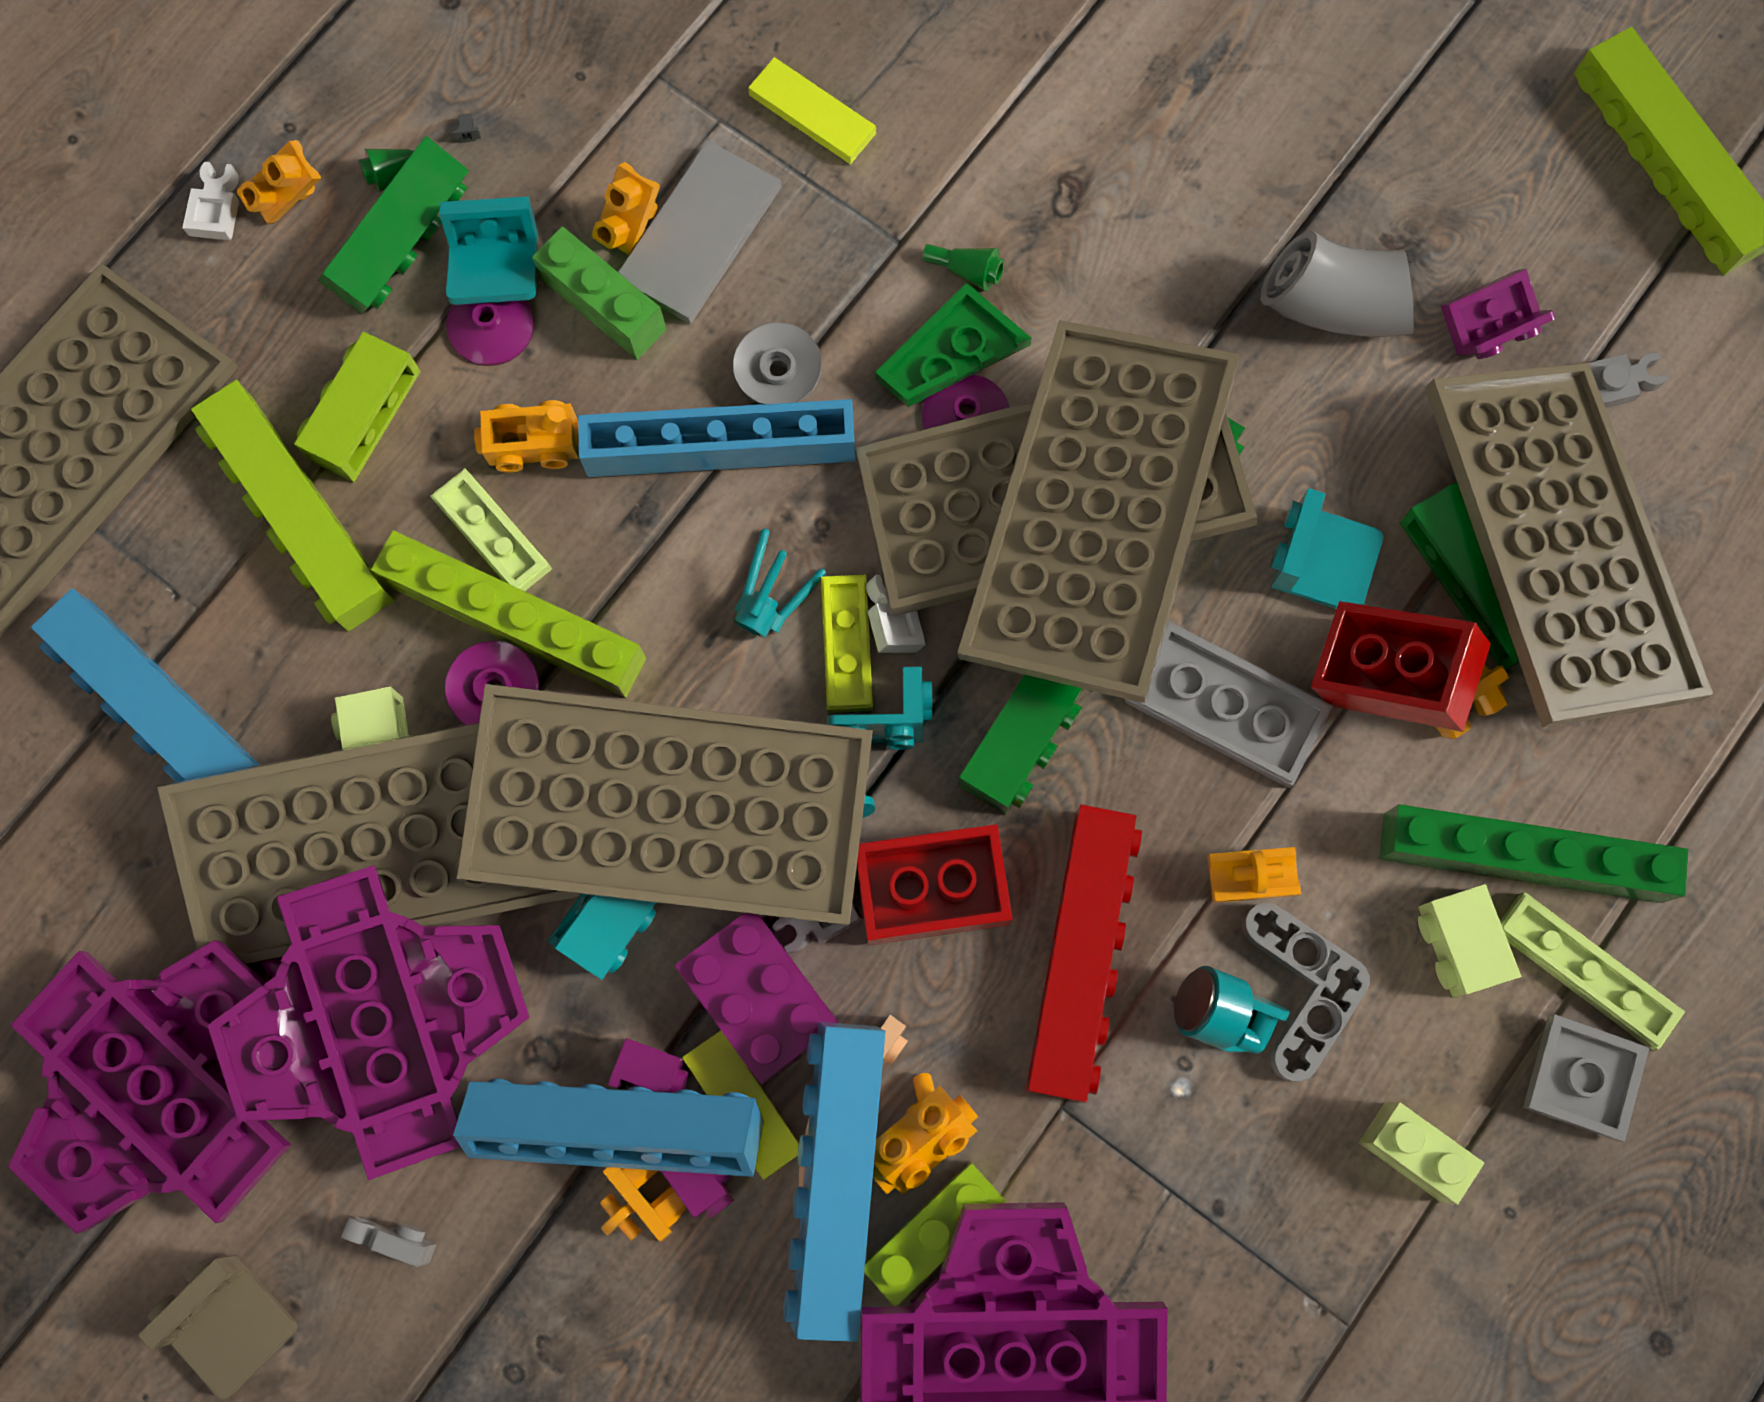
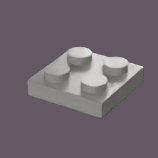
M1556 1014L1548 1015L1523 1108L1611 1140L1625 1142L1649 1047Z

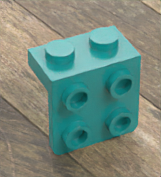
M529 196L440 202L439 216L449 245L446 285L448 301L451 304L458 305L520 301L534 298L537 289V268L532 256L538 251V231Z
M1308 488L1299 502L1292 500L1288 508L1283 526L1289 528L1285 543H1278L1271 561L1270 568L1276 570L1271 588L1337 609L1339 601L1364 605L1383 542V533L1377 528L1321 511L1326 493Z
M903 667V714L827 716V725L873 730L871 743H886V748L890 750L913 749L914 743H923V720H932V681H922V667Z

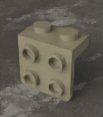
M237 1255L214 1260L207 1258L202 1261L186 1277L189 1285L176 1298L170 1295L155 1306L147 1316L151 1322L137 1335L150 1350L171 1344L220 1399H227L233 1396L297 1330V1323Z

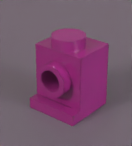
M626 1038L608 1085L624 1089L628 1081L633 1083L631 1087H644L653 1092L675 1093L685 1088L689 1072L682 1070L685 1064L684 1059Z
M661 1171L694 1218L706 1212L711 1219L735 1201L730 1195V1189L725 1184V1182L731 1179L730 1175Z

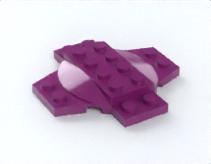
M375 865L278 896L277 900L292 944L282 957V962L276 976L207 1025L237 1120H283L321 1117L327 1122L334 1124V1127L353 1133L368 1181L461 1147L453 1136L458 1117L451 1096L457 1089L467 1065L530 1018L500 925L422 926L403 915L391 912Z
M213 940L162 970L160 976L153 980L130 979L118 981L89 952L78 951L10 1025L44 1058L42 1077H48L49 1094L43 1107H36L8 1168L75 1234L90 1230L152 1192L168 1193L181 1190L215 1224L223 1222L291 1146L266 1120H237L207 1026L260 986L266 984V982L222 941Z
M1064 1202L963 1204L939 1277L917 1299H910V1306L861 1307L860 1402H1167L1168 1308L1163 1301L1113 1302L1110 1296L1088 1276L1075 1229Z

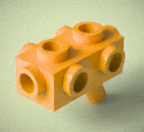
M548 400L533 407L501 404L495 406L494 410L480 411L481 427H475L474 429L476 451L478 454H483L488 464L496 466V469L500 472H518L523 469V463L541 462V466L547 469H560L568 465V460L579 459L578 419L571 403L565 404L557 400ZM516 438L519 440V442L505 443L508 439Z
M929 1073L918 1074L912 1079L918 1103L910 1106L905 1116L876 1139L873 1178L886 1194H889L896 1188L903 1195L909 1189L923 1184L928 1179L932 1169L948 1156L961 1152L966 1147L969 1138L977 1132L972 1123L978 1118V1115L961 1094L952 1100L941 1086L934 1089L932 1077Z

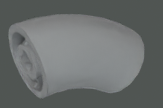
M1305 231L1293 239L1280 253L1266 275L1261 288L1260 300L1264 306L1285 318L1308 327L1359 337H1390L1413 334L1414 313L1411 278L1407 255L1404 249L1390 251L1357 249L1331 241L1314 231Z

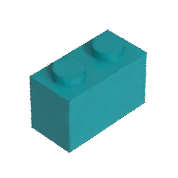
M581 893L547 942L584 969L603 980L607 972L613 974L622 965L628 953L625 947L636 932L641 934L650 925L656 913L653 907L657 902Z

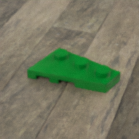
M966 283L875 372V377L907 407H910L1031 346L1032 337Z

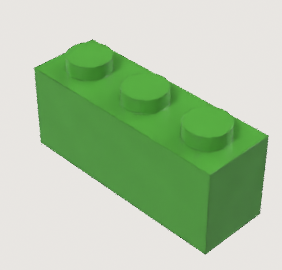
M563 226L532 256L541 280L636 360L667 330L660 306Z

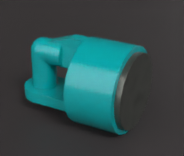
M1201 966L1184 979L1174 1004V1017L1181 1034L1227 1052L1249 1051L1254 1054L1263 1052L1268 1045L1278 1020L1286 1021L1290 1013L1286 1008L1254 995L1247 981L1210 966ZM1254 1009L1258 1012L1252 1023L1251 1028L1249 1029L1247 1028V1026L1250 1022L1252 1010Z

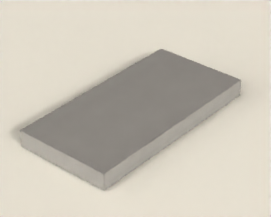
M707 140L619 270V273L660 306V308L692 324L782 188L781 180Z
M1168 621L1146 703L1129 699L1124 701V703L1289 789L1294 785L1333 705L1170 621Z

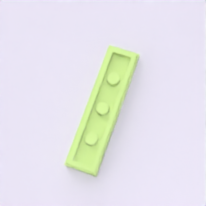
M1526 892L1518 895L1500 920L1508 943L1645 1046L1649 1047L1650 1050L1654 1051L1661 1048L1684 1015V1010Z

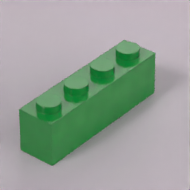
M425 136L317 281L361 314L370 305L378 310L393 290L386 284L395 271L403 275L418 256L411 249L419 238L422 237L428 242L442 224L441 219L436 216L440 211V202L459 201L468 187L462 183V180L470 170L429 137Z
M1455 482L1412 507L1399 524L1466 621L1475 622L1491 643L1488 651L1495 663L1498 666H1503L1506 671L1518 664L1519 659L1458 482Z

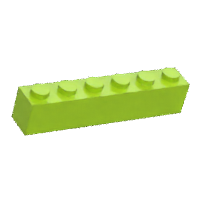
M1631 26L1589 49L1573 73L1578 79L1581 89L1590 95L1602 111L1606 123L1616 130L1628 146L1630 155L1640 162L1651 177L1656 190L1664 195L1675 209L1682 225L1692 232L1704 248L1708 260L1715 264L1725 276L1764 253V200L1634 28Z
M237 379L191 408L201 423L194 428L211 451L217 447L223 455L224 459L218 462L219 466L234 485L241 482L248 493L242 496L243 501L257 519L264 516L272 528L266 531L267 536L281 554L288 551L296 563L290 566L291 571L305 589L310 586L315 589L320 598L314 604L330 625L337 621L349 632L394 602L392 596L380 579L371 571L372 568L257 402Z
M394 530L371 569L387 587L624 698H627L647 659L639 644Z

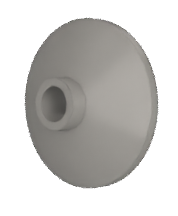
M769 323L753 329L741 340L734 354L733 371L739 388L752 401L758 404L794 403L804 400L817 386L822 372V358L818 345L803 329L787 323ZM777 366L784 367L787 370L782 376H773L771 371Z

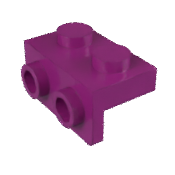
M1527 269L1513 271L1440 305L1457 355H1476L1477 359L1488 358L1503 351L1502 344L1512 339L1523 341L1542 332L1541 326L1555 319L1553 310L1540 311Z

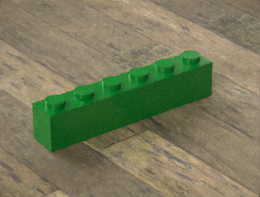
M1401 804L1385 812L1383 816L1379 856L1381 860L1658 903L1686 896L1687 848Z

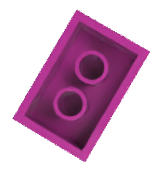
M743 913L674 965L761 1085L769 1083L807 1054L809 1036L811 1033L817 1034L818 1022L839 1023L759 914Z

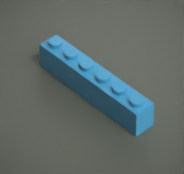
M852 399L578 415L579 459L588 477L856 462Z
M71 588L31 626L43 639L38 645L40 649L58 664L65 661L74 670L69 677L81 689L90 695L96 691L105 700L100 705L101 709L118 724L122 725L126 721L136 731L131 738L137 745L151 756L156 752L168 762L163 767V770L174 781L178 782L260 765L92 600Z
M818 1022L817 1034L811 1033L809 1036L807 1061L808 1064H814L813 1085L806 1084L803 1093V1115H810L808 1136H800L798 1146V1165L805 1167L803 1187L795 1188L793 1200L794 1218H800L798 1238H791L788 1254L789 1270H795L794 1290H786L784 1298V1322H791L790 1326L797 1339L858 1342L886 1032L877 1026Z
M491 1079L488 1082H469L453 1136L468 1158L753 1177L764 1121L755 1098H750L737 1092H728L723 1096L701 1095L696 1091L687 1089L678 1090L675 1093L653 1092L644 1087H631L628 1090H611L595 1084H585L581 1088L560 1087L546 1081L536 1082L534 1085L513 1084L504 1079Z

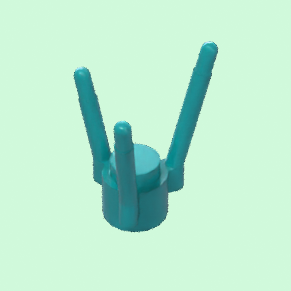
M766 528L761 530L741 598L734 609L737 615L733 620L741 628L761 638H766L770 630L779 633L789 615L821 581V577L826 575L825 569H819L777 613L775 610L778 602L768 595L787 556L785 550L778 552L759 592L754 591L753 593L770 533Z

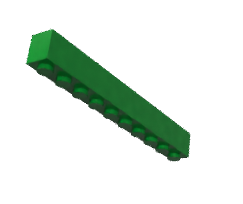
M1228 418L1240 456L1245 446L1238 443L1245 427ZM1024 675L960 775L958 786L1006 815L1012 804L1020 809L1034 786L1027 779L1036 765L1045 769L1058 748V745L1051 741L1060 727L1068 731L1082 709L1076 701L1084 689Z

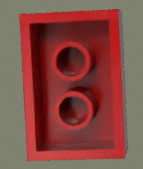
M1339 601L1311 688L1325 702L1333 705V707L1463 732L1491 643L1475 622Z
M998 824L859 844L857 868L868 946L1009 926L1013 918Z

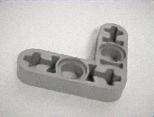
M1260 903L1250 908L1243 917L1242 931L1245 938L1252 945L1313 986L1273 1047L1270 1055V1064L1274 1073L1279 1078L1287 1082H1301L1309 1079L1316 1072L1368 991L1370 975L1360 961L1281 907L1273 903ZM1270 914L1274 918L1271 926L1281 934L1286 933L1289 927L1295 931L1294 934L1285 940L1281 951L1275 945L1282 939L1270 932L1263 936L1256 932L1259 925L1254 921L1255 916L1262 918ZM1300 939L1311 941L1317 948L1318 957L1312 966H1303L1294 959L1293 946ZM1350 969L1354 973L1351 981L1357 986L1355 989H1345L1337 998V1002L1345 1004L1342 1010L1334 1001L1321 997L1320 994L1323 990L1327 995L1334 994L1340 984V980L1335 976L1336 971L1342 973ZM1315 1006H1322L1331 1013L1333 1024L1331 1029L1325 1034L1314 1032L1307 1022L1308 1013ZM1298 1029L1306 1039L1319 1043L1320 1046L1317 1050L1312 1045L1306 1046L1300 1056V1060L1305 1063L1304 1069L1295 1068L1289 1072L1286 1069L1288 1060L1283 1056L1285 1050L1289 1052L1297 1050L1304 1040L1295 1037L1294 1034Z

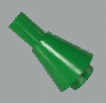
M364 149L366 158L359 159V163L367 186L375 184L378 192L384 190L414 150Z
M926 244L923 250V261L948 267L949 271L986 292L991 288L992 284L998 285L1004 271V259L999 258L998 248H954L950 250Z

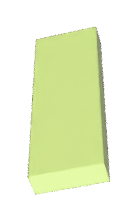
M466 468L430 495L437 506L502 581L526 591L552 570L549 563Z

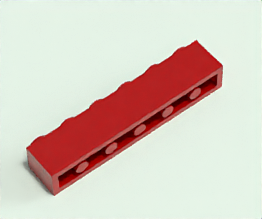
M1080 804L1076 811L1025 1089L1026 1092L1080 1103H1087L1088 1094H1097L1101 1066L1094 1065L1097 1045L1105 1046L1110 1022L1109 1017L1102 1016L1105 997L1113 998L1118 977V970L1110 968L1113 950L1121 951L1126 931V923L1119 921L1122 903H1130L1134 885V876L1127 875L1130 857L1137 858L1142 839V830L1135 829L1137 815Z

